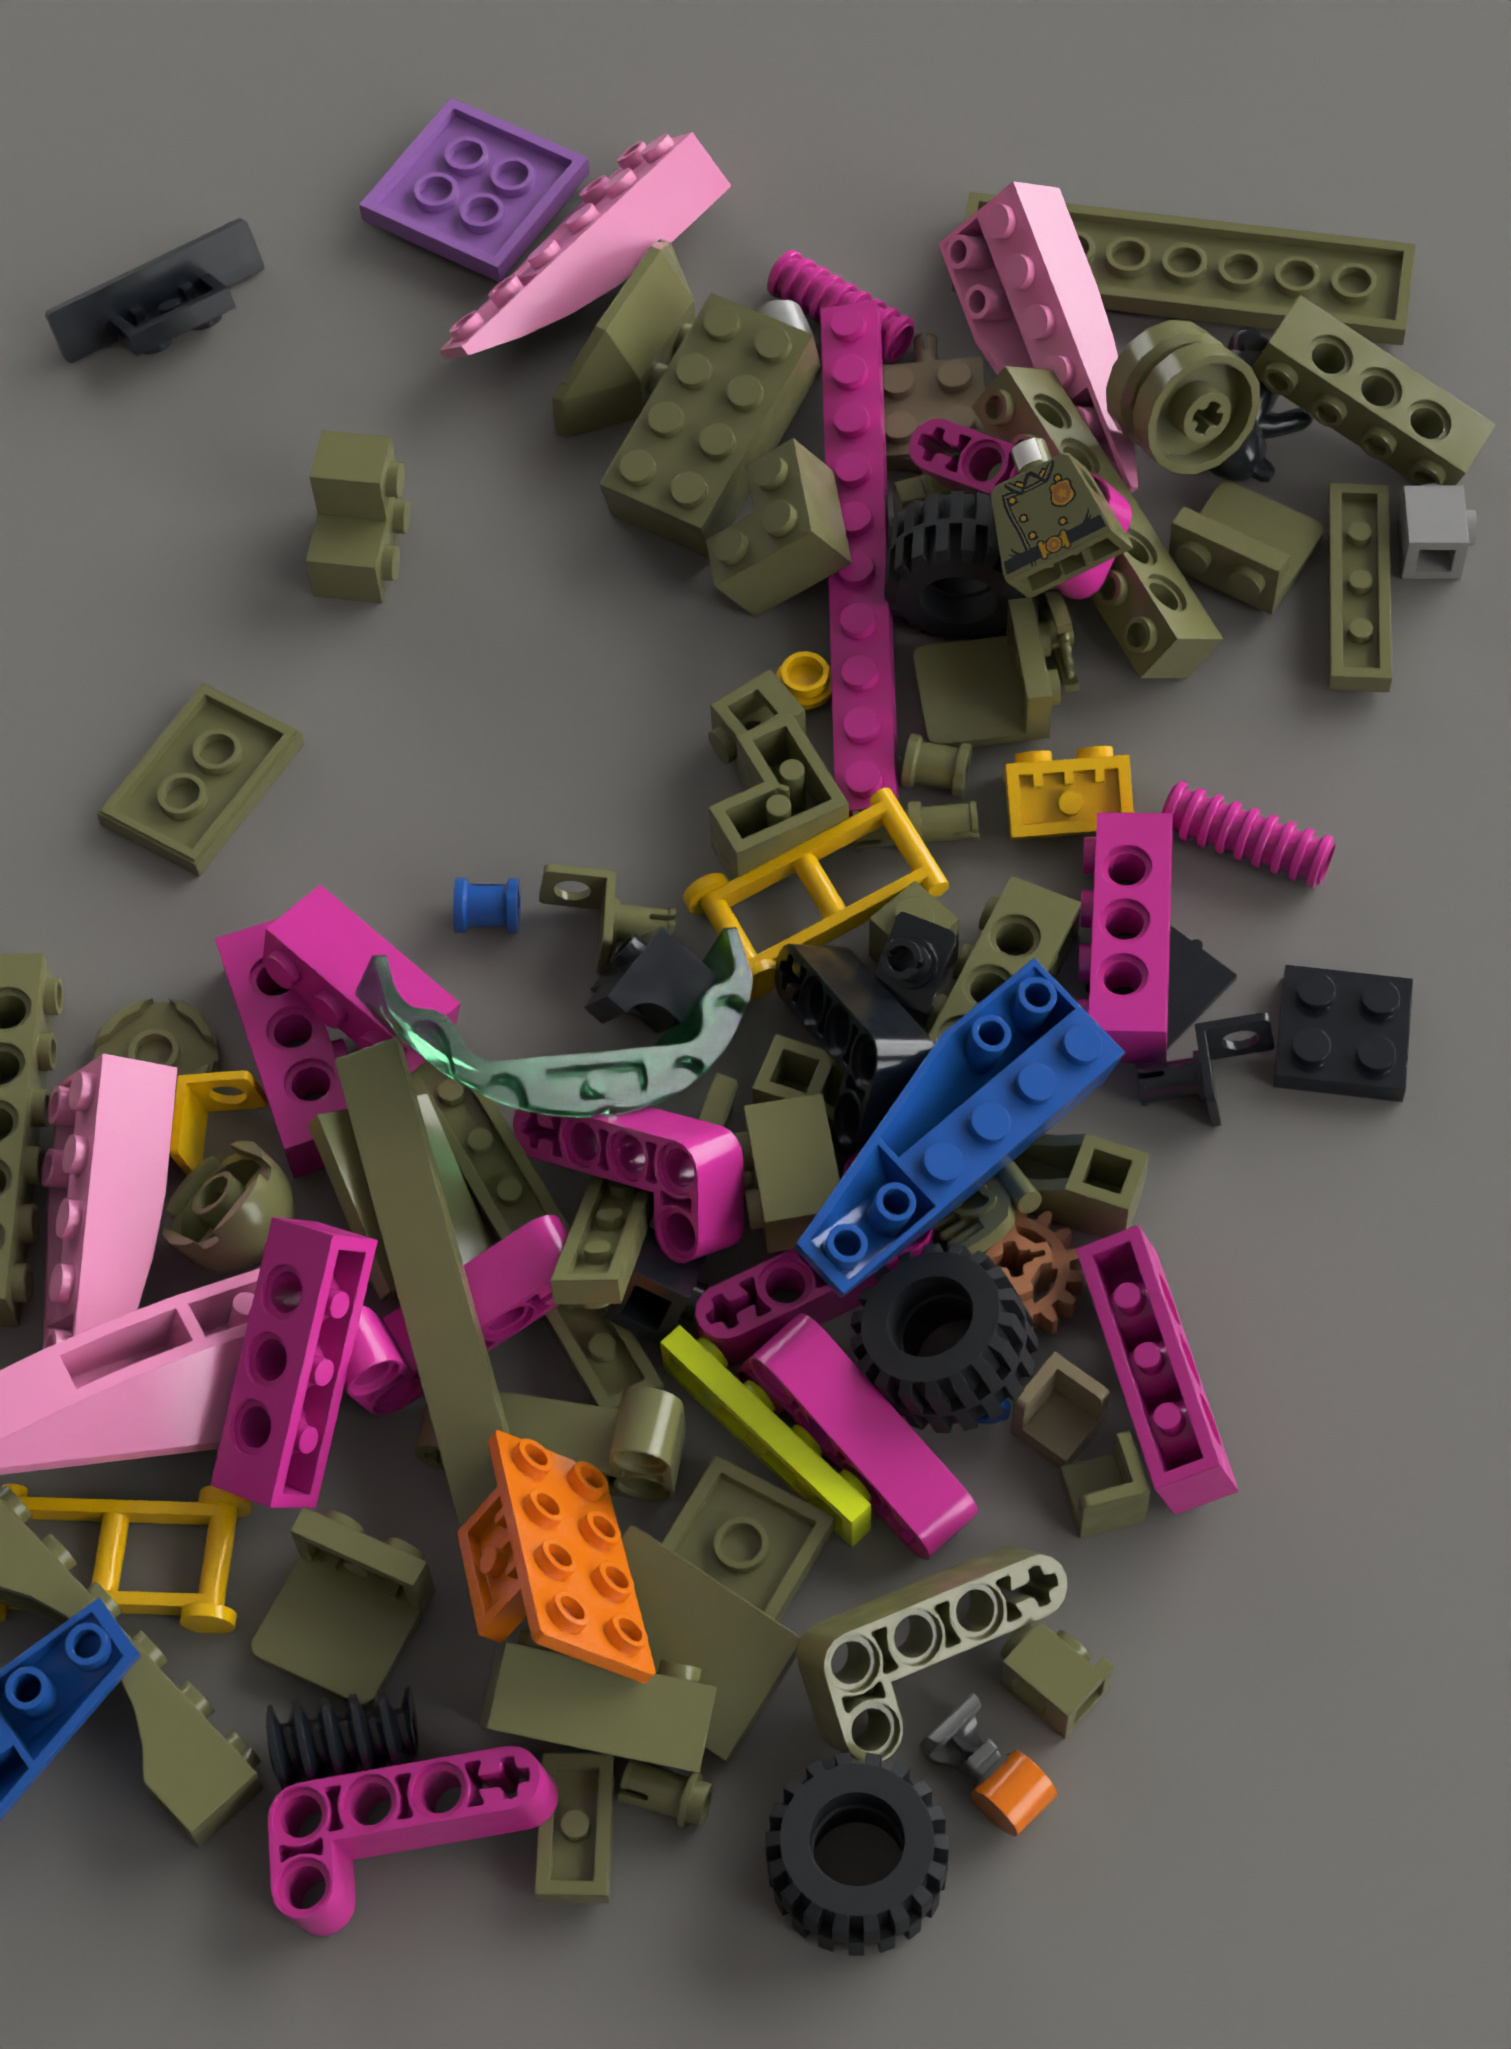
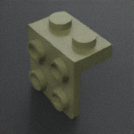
M1226 481L1219 484L1200 513L1183 506L1172 522L1168 553L1181 573L1272 615L1322 541L1324 526L1318 520L1234 482Z
M1033 598L1008 600L1006 636L922 645L914 650L913 666L927 742L959 748L962 743H969L973 747L1049 738L1051 707L1061 705V688L1057 669L1047 670L1045 657L1051 656L1050 631L1047 620L1037 621Z
M303 1507L290 1529L300 1556L251 1642V1650L258 1661L346 1702L349 1694L356 1693L363 1708H367L374 1704L377 1690H383L436 1592L427 1562L424 1561L425 1556L413 1545L394 1537H389L386 1543L364 1534V1529L358 1522L338 1511L328 1510L325 1516Z

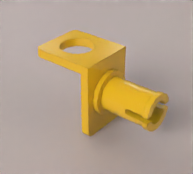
M239 1070L178 1075L169 1153L186 1176L203 1161L208 1112L267 1107L268 1099L266 1093L249 1071ZM232 1087L244 1093L235 1096L223 1095L214 1092L212 1089Z

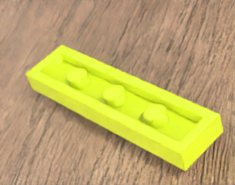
M681 1325L677 1326L660 1342L663 1369L800 1499L835 1516L836 1527L834 1531L849 1546H855L871 1530V1504L869 1503L871 1496L862 1482L845 1469L838 1474L821 1458L823 1452L817 1441L808 1431L797 1424L790 1429L773 1413L775 1406L761 1387L751 1380H747L742 1384L726 1369L728 1362L714 1343L702 1336L697 1340L694 1339Z

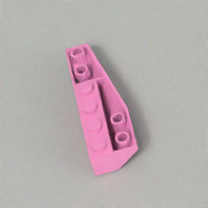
M690 132L673 138L668 133H665L648 145L641 140L625 150L616 160L621 167L609 178L606 175H602L587 185L579 194L583 202L556 227L511 276L505 278L488 294L490 298L477 311L474 310L468 313L451 327L449 332L453 337L439 350L443 357L448 360L469 356L518 339L560 320L616 288L628 279L650 246L658 242L659 239L672 243L731 187L694 133Z
M1013 181L938 243L973 338L997 375L1005 366L1052 370L1124 484L1132 493L1138 489L1135 445L1133 441L1117 429L1107 412L1106 386L1112 366L1118 359V354L1094 276L1060 188Z
M101 1054L61 1081L59 1086H55L51 1093L47 1117L50 1124H55L52 1148L47 1150L41 1168V1183L44 1187H48L45 1228L43 1349L138 1309L154 1255L166 1194L177 1067Z
M260 1268L167 1298L112 1319L0 1370V1475L218 1449Z

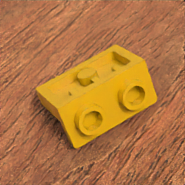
M1112 746L1080 748L1076 750V759L1052 760V752L1047 750L1021 752L1015 754V763L1005 764L1002 769V782L1005 783L1010 840L1096 834L1097 813H1134L1129 755L1113 756Z

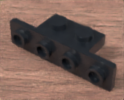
M238 218L47 310L45 317L63 358L69 363L86 357L116 341H120L136 356L140 354H155L169 347L173 338L191 329L203 330L217 324L221 320L222 314L236 308L228 287L262 271L264 263L248 223L242 218Z

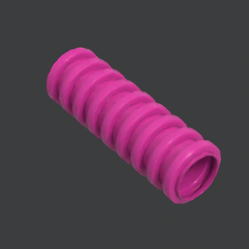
M789 250L785 252L772 266L767 282V290L771 296L781 297L782 300L798 303L803 313H809L810 318L816 322H821L820 308L877 301L881 313L882 360L885 363H893L904 355L909 348L915 330L913 318L907 315L901 316L896 308L887 307L884 301L877 298L873 299L871 294L866 291H859L853 283H845L841 276L831 275L829 269L817 266L815 261L809 258H803L798 251Z
M1179 781L1170 790L1161 813H1173V831L1179 832L1178 837L1180 840L1186 842L1190 837L1197 839V846L1201 848L1207 847L1208 844L1214 845L1215 853L1223 855L1226 851L1233 852L1234 860L1241 862L1245 857L1251 859V865L1258 869L1263 864L1270 866V873L1278 875L1281 871L1287 872L1288 880L1296 882L1299 877L1306 879V886L1312 889L1317 884H1321L1335 850L1333 836L1326 834L1321 839L1315 836V829L1310 827L1302 832L1297 830V823L1291 820L1286 825L1280 824L1279 816L1270 814L1268 818L1261 817L1260 809L1255 807L1251 808L1249 812L1242 810L1243 805L1241 802L1235 800L1231 805L1224 803V796L1216 794L1213 798L1207 797L1206 789L1198 787L1193 792L1188 790V783L1184 781Z

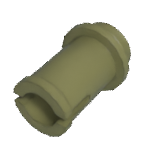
M631 1759L626 1766L620 1788L626 1790L619 1792L618 1802L677 1819V1826L686 1829L690 1823L702 1826L705 1822L713 1798L714 1785L704 1782L701 1773L693 1772L690 1777Z

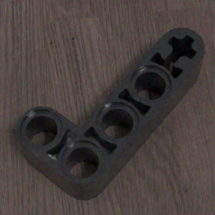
M803 944L784 945L776 959V991L782 1001L844 1072L833 1115L835 1137L839 1145L844 1149H862L933 1048L934 1043L922 1027L850 949L846 947Z

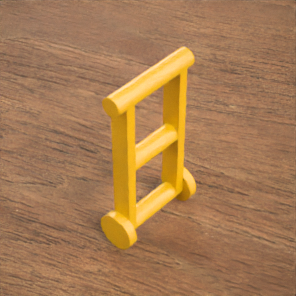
M882 788L876 791L869 799L871 807L812 837L739 878L737 877L729 881L723 873H711L697 879L686 889L683 894V901L689 912L696 915L706 914L739 972L734 978L732 986L741 1000L751 1001L761 998L776 988V959L784 945L823 946L868 922L873 914L914 881L919 883L934 898L948 890L949 883L890 788ZM884 826L912 872L846 907L818 860ZM797 873L824 919L757 954L730 907Z
M12 1483L2 1485L1 1488L5 1485L9 1487L32 1514L30 1519L102 1522L91 1584L97 1582L116 1602L122 1614L179 1615L181 1626L198 1633L227 1634L235 1630L237 1613L233 1609L224 1606L237 1517L241 1518L250 1515L253 1509V1501L213 1486H206L200 1490L198 1502L28 1497L29 1489L23 1485ZM129 1523L208 1525L198 1593L118 1591ZM0 1604V1622L6 1620L7 1609H21Z

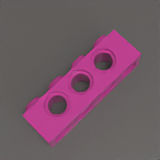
M1097 813L1096 837H1084L1083 872L1084 874H1094V890H1082L1081 928H1092V944L1079 945V982H1090L1089 999H1077V1003L1126 1052L1119 1062H1167L1173 813ZM1123 880H1133L1137 882L1133 885L1117 884V882ZM1122 933H1129L1135 935L1136 937L1127 940L1117 939L1114 936ZM1119 987L1135 990L1126 995H1118L1111 992Z
M274 919L215 938L293 1178H297L325 1168L308 1124L317 1114L348 1109L334 1060L348 1055V1051L343 1038L334 1041L330 1040L326 1025L316 1016L311 1004L295 990L290 988L284 994L277 996L269 995L274 990L283 988L271 978L265 965L262 963L265 930L277 920ZM295 1040H308L305 1044L296 1048L286 1047V1045ZM317 1091L326 1092L318 1100H302L310 1093Z
M272 1217L267 1241L263 1249V1259L254 1298L248 1314V1324L236 1375L232 1384L231 1398L221 1441L217 1449V1458L210 1486L270 1508H316L346 1381L348 1363L355 1342L378 1240L320 1222Z
M1133 1226L1076 1248L1156 1492L1174 1515L1239 1492L1159 1256L1140 1226Z

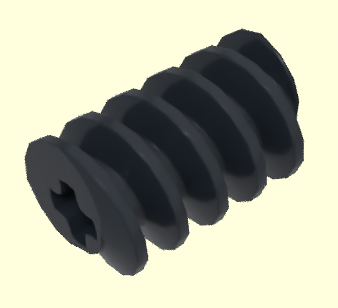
M411 1686L405 1687L401 1707L397 1709L393 1708L385 1690H377L372 1712H365L356 1693L349 1694L345 1712L342 1716L336 1715L328 1697L320 1699L316 1719L310 1720L300 1700L292 1701L287 1723H280L272 1704L267 1706L266 1730L269 1756L273 1772L282 1790L285 1787L300 1783L302 1771H304L307 1780L311 1781L328 1778L330 1768L333 1769L336 1776L356 1773L359 1764H361L364 1771L384 1768L387 1760L390 1761L392 1766L412 1763L415 1757H418L417 1718Z

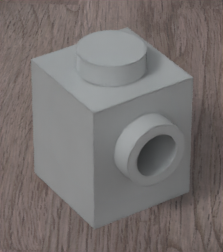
M1430 483L1421 486H1404L1397 517L1401 579H1461L1468 547L1475 544L1477 533L1476 511L1474 509H1466L1464 485Z

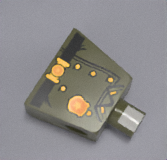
M1031 438L1013 447L1011 457L1018 475L995 486L991 492L1002 570L1005 581L1030 599L1133 549L1130 539L1087 468L1071 454L1061 453L1051 458L1046 441L1042 438Z

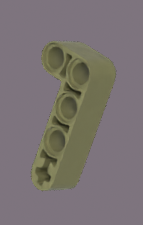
M632 1387L623 1391L620 1408L614 1409L499 1391L511 1435L520 1439L534 1440L545 1449L572 1459L576 1463L578 1461H585L594 1465L606 1477L611 1496L654 1502L667 1501L673 1497L686 1436L683 1403L675 1395L651 1387ZM426 1403L414 1455L427 1465L444 1469Z
M1012 1545L1000 1547L822 1620L808 1628L799 1641L797 1660L817 1729L823 1741L842 1753L850 1752L851 1757L859 1761L865 1762L866 1752L882 1755V1761L889 1758L899 1747L904 1732L901 1713L891 1682L1047 1617L1058 1610L1065 1600L1068 1588L1067 1575L1062 1565L1053 1557ZM1019 1587L1020 1593L1012 1590ZM969 1592L971 1601L969 1611L958 1622L956 1615L958 1601L965 1593ZM908 1617L910 1624L908 1637L903 1644L896 1648L894 1642L896 1627L901 1620ZM846 1642L848 1647L847 1661L841 1670L833 1674L831 1668L833 1653L837 1647ZM867 1710V1727L861 1736L853 1740L851 1731L853 1721L859 1713Z

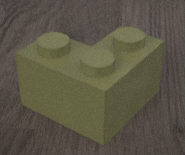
M321 430L309 476L317 509V518L305 560L313 596L383 603L388 581H396L399 573L400 549L397 546L399 534H407L411 522L410 499H404L402 496L405 478L404 464L395 460L391 437Z
M794 438L745 466L754 512L706 539L714 587L755 617L852 564L834 472Z
M792 712L736 736L738 776L746 790L708 807L711 847L731 880L743 876L849 818L848 801Z
M823 1093L745 1105L746 1131L734 1133L743 1153L744 1204L746 1203L750 1230L763 1229L767 1253L794 1249L800 1237L840 1181Z

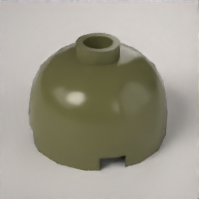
M237 1141L230 1144L229 1146L237 1153L227 1157L222 1162L213 1154L207 1157L183 1180L167 1206L166 1212L174 1221L171 1230L162 1226V1235L187 1260L203 1270L234 1274L256 1267L262 1263L263 1249L267 1241L272 1217L293 1219L295 1196L289 1178L280 1166L254 1141Z

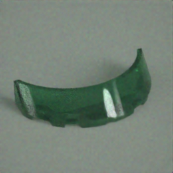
M736 927L723 928L703 960V963L718 976L685 1021L678 1026L670 1028L651 1047L502 1061L485 1060L474 1055L464 1045L454 1023L444 1014L433 1009L412 1007L406 1003L397 992L386 955L371 956L356 988L355 996L366 1010L394 1037L461 1085L485 1097L522 1110L561 1117L586 1118L599 1114H624L660 1103L684 1090L704 1075L722 1055L733 1038L744 1009L749 1003L753 977L738 929Z

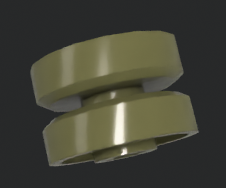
M1168 320L1147 328L1128 343L1112 366L1106 386L1107 412L1117 429L1131 441L1140 445L1143 451L1159 465L1175 474H1198L1220 465L1240 448L1249 435L1260 408V384L1251 366L1235 353L1225 348L1209 332L1191 321Z

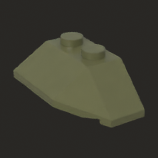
M659 239L658 242L650 246L595 326L574 360L571 372L565 381L560 383L553 394L552 404L557 435L568 438L635 420L639 417L695 321L694 299L671 242Z

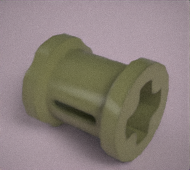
M912 733L905 752L901 786L912 789L914 784L948 789L951 790L953 797L963 798L971 767L973 745L962 743L957 748L924 742L920 734Z

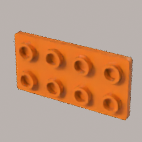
M496 1430L488 1439V1446L497 1487L457 1531L478 1635L502 1644L524 1619H527L531 1638L536 1644L646 1684L656 1674L606 1477L599 1469L588 1462L578 1461L576 1463L572 1459L545 1449L534 1440L520 1439L503 1431Z

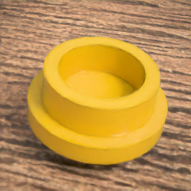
M808 651L794 653L786 658L777 670L776 676L805 710L820 707L832 697L831 666L823 657L816 653Z

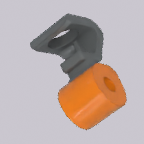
M971 1693L920 1743V1749L931 1763L951 1767L965 1777L971 1775L976 1781L974 1789L970 1794L971 1800L1000 1829L1015 1837L1057 1798L1058 1793L1048 1776L1025 1754L1013 1750L1011 1753L1002 1755L997 1749V1745L990 1738L985 1743L981 1741L975 1716L981 1708V1702L975 1694Z

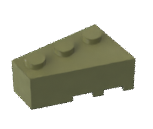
M521 1630L518 1644L505 1641L502 1644L496 1642L478 1724L487 1729L700 1773L717 1686L699 1683L702 1668L660 1660L657 1674L646 1684L538 1645L532 1640L530 1632Z

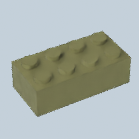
M711 292L599 483L611 515L709 558L706 539L733 524L750 494L745 466L777 447L821 371L813 334Z

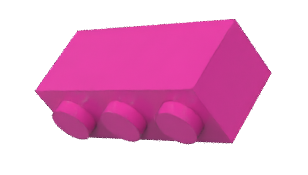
M321 884L266 928L262 963L265 965L271 978L281 987L295 990L311 1004L314 1013L321 1022L332 1029L339 1028L358 1045L359 1050L396 1037L403 1045L409 1070L412 1074L454 1037L461 1003Z

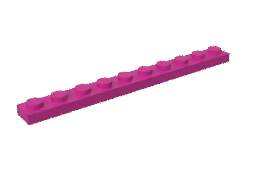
M877 301L820 308L825 464L834 472L852 564L828 577L834 781L849 803V818L853 816V811L859 810L861 812L871 807L870 797L882 788H890L900 803L892 612L889 610V602L885 601L884 597L889 515L881 313Z

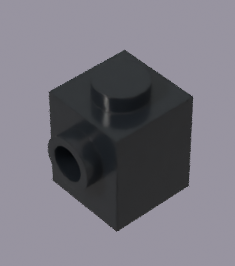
M649 1227L622 1303L610 1304L604 1318L660 1345V1342L673 1331L680 1316L689 1321H692L695 1316L696 1303L709 1286L698 1280L708 1255L687 1263H676L662 1252L656 1240L655 1230Z

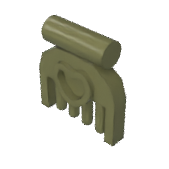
M1053 587L1037 595L1040 620H1047L1051 651L1064 691L1069 693L1080 690L1071 655V645L1075 643L1071 619L1063 596L1059 590Z
M1011 1161L991 1180L933 1226V1230L940 1231L958 1219L939 1233V1239L945 1242L968 1228L947 1243V1250L954 1243L966 1245L972 1255L978 1250L983 1253L1002 1240L1013 1228L1016 1207L1022 1213H1031L1040 1206L1042 1197L1015 1162Z

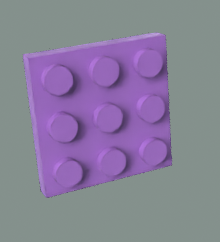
M450 98L359 204L361 218L363 221L500 283L589 175L588 158L454 98Z

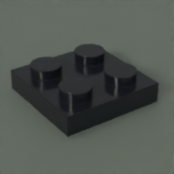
M1285 965L1273 1087L1403 1102L1407 1079L1413 979Z

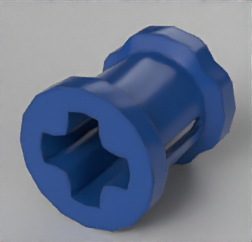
M457 877L455 879L453 897L455 933H466L468 927H505L508 934L519 933L521 916L519 878H509L506 884H469L467 878Z

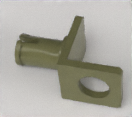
M546 864L539 891L540 903L600 910L596 972H604L606 970L611 947H615L616 941L623 942L634 932L641 937L663 926L674 936L675 921L673 919L676 917L675 908L663 909L620 904V898L615 897L617 871ZM564 881H577L587 885L589 889L581 892H567L559 889L556 885Z

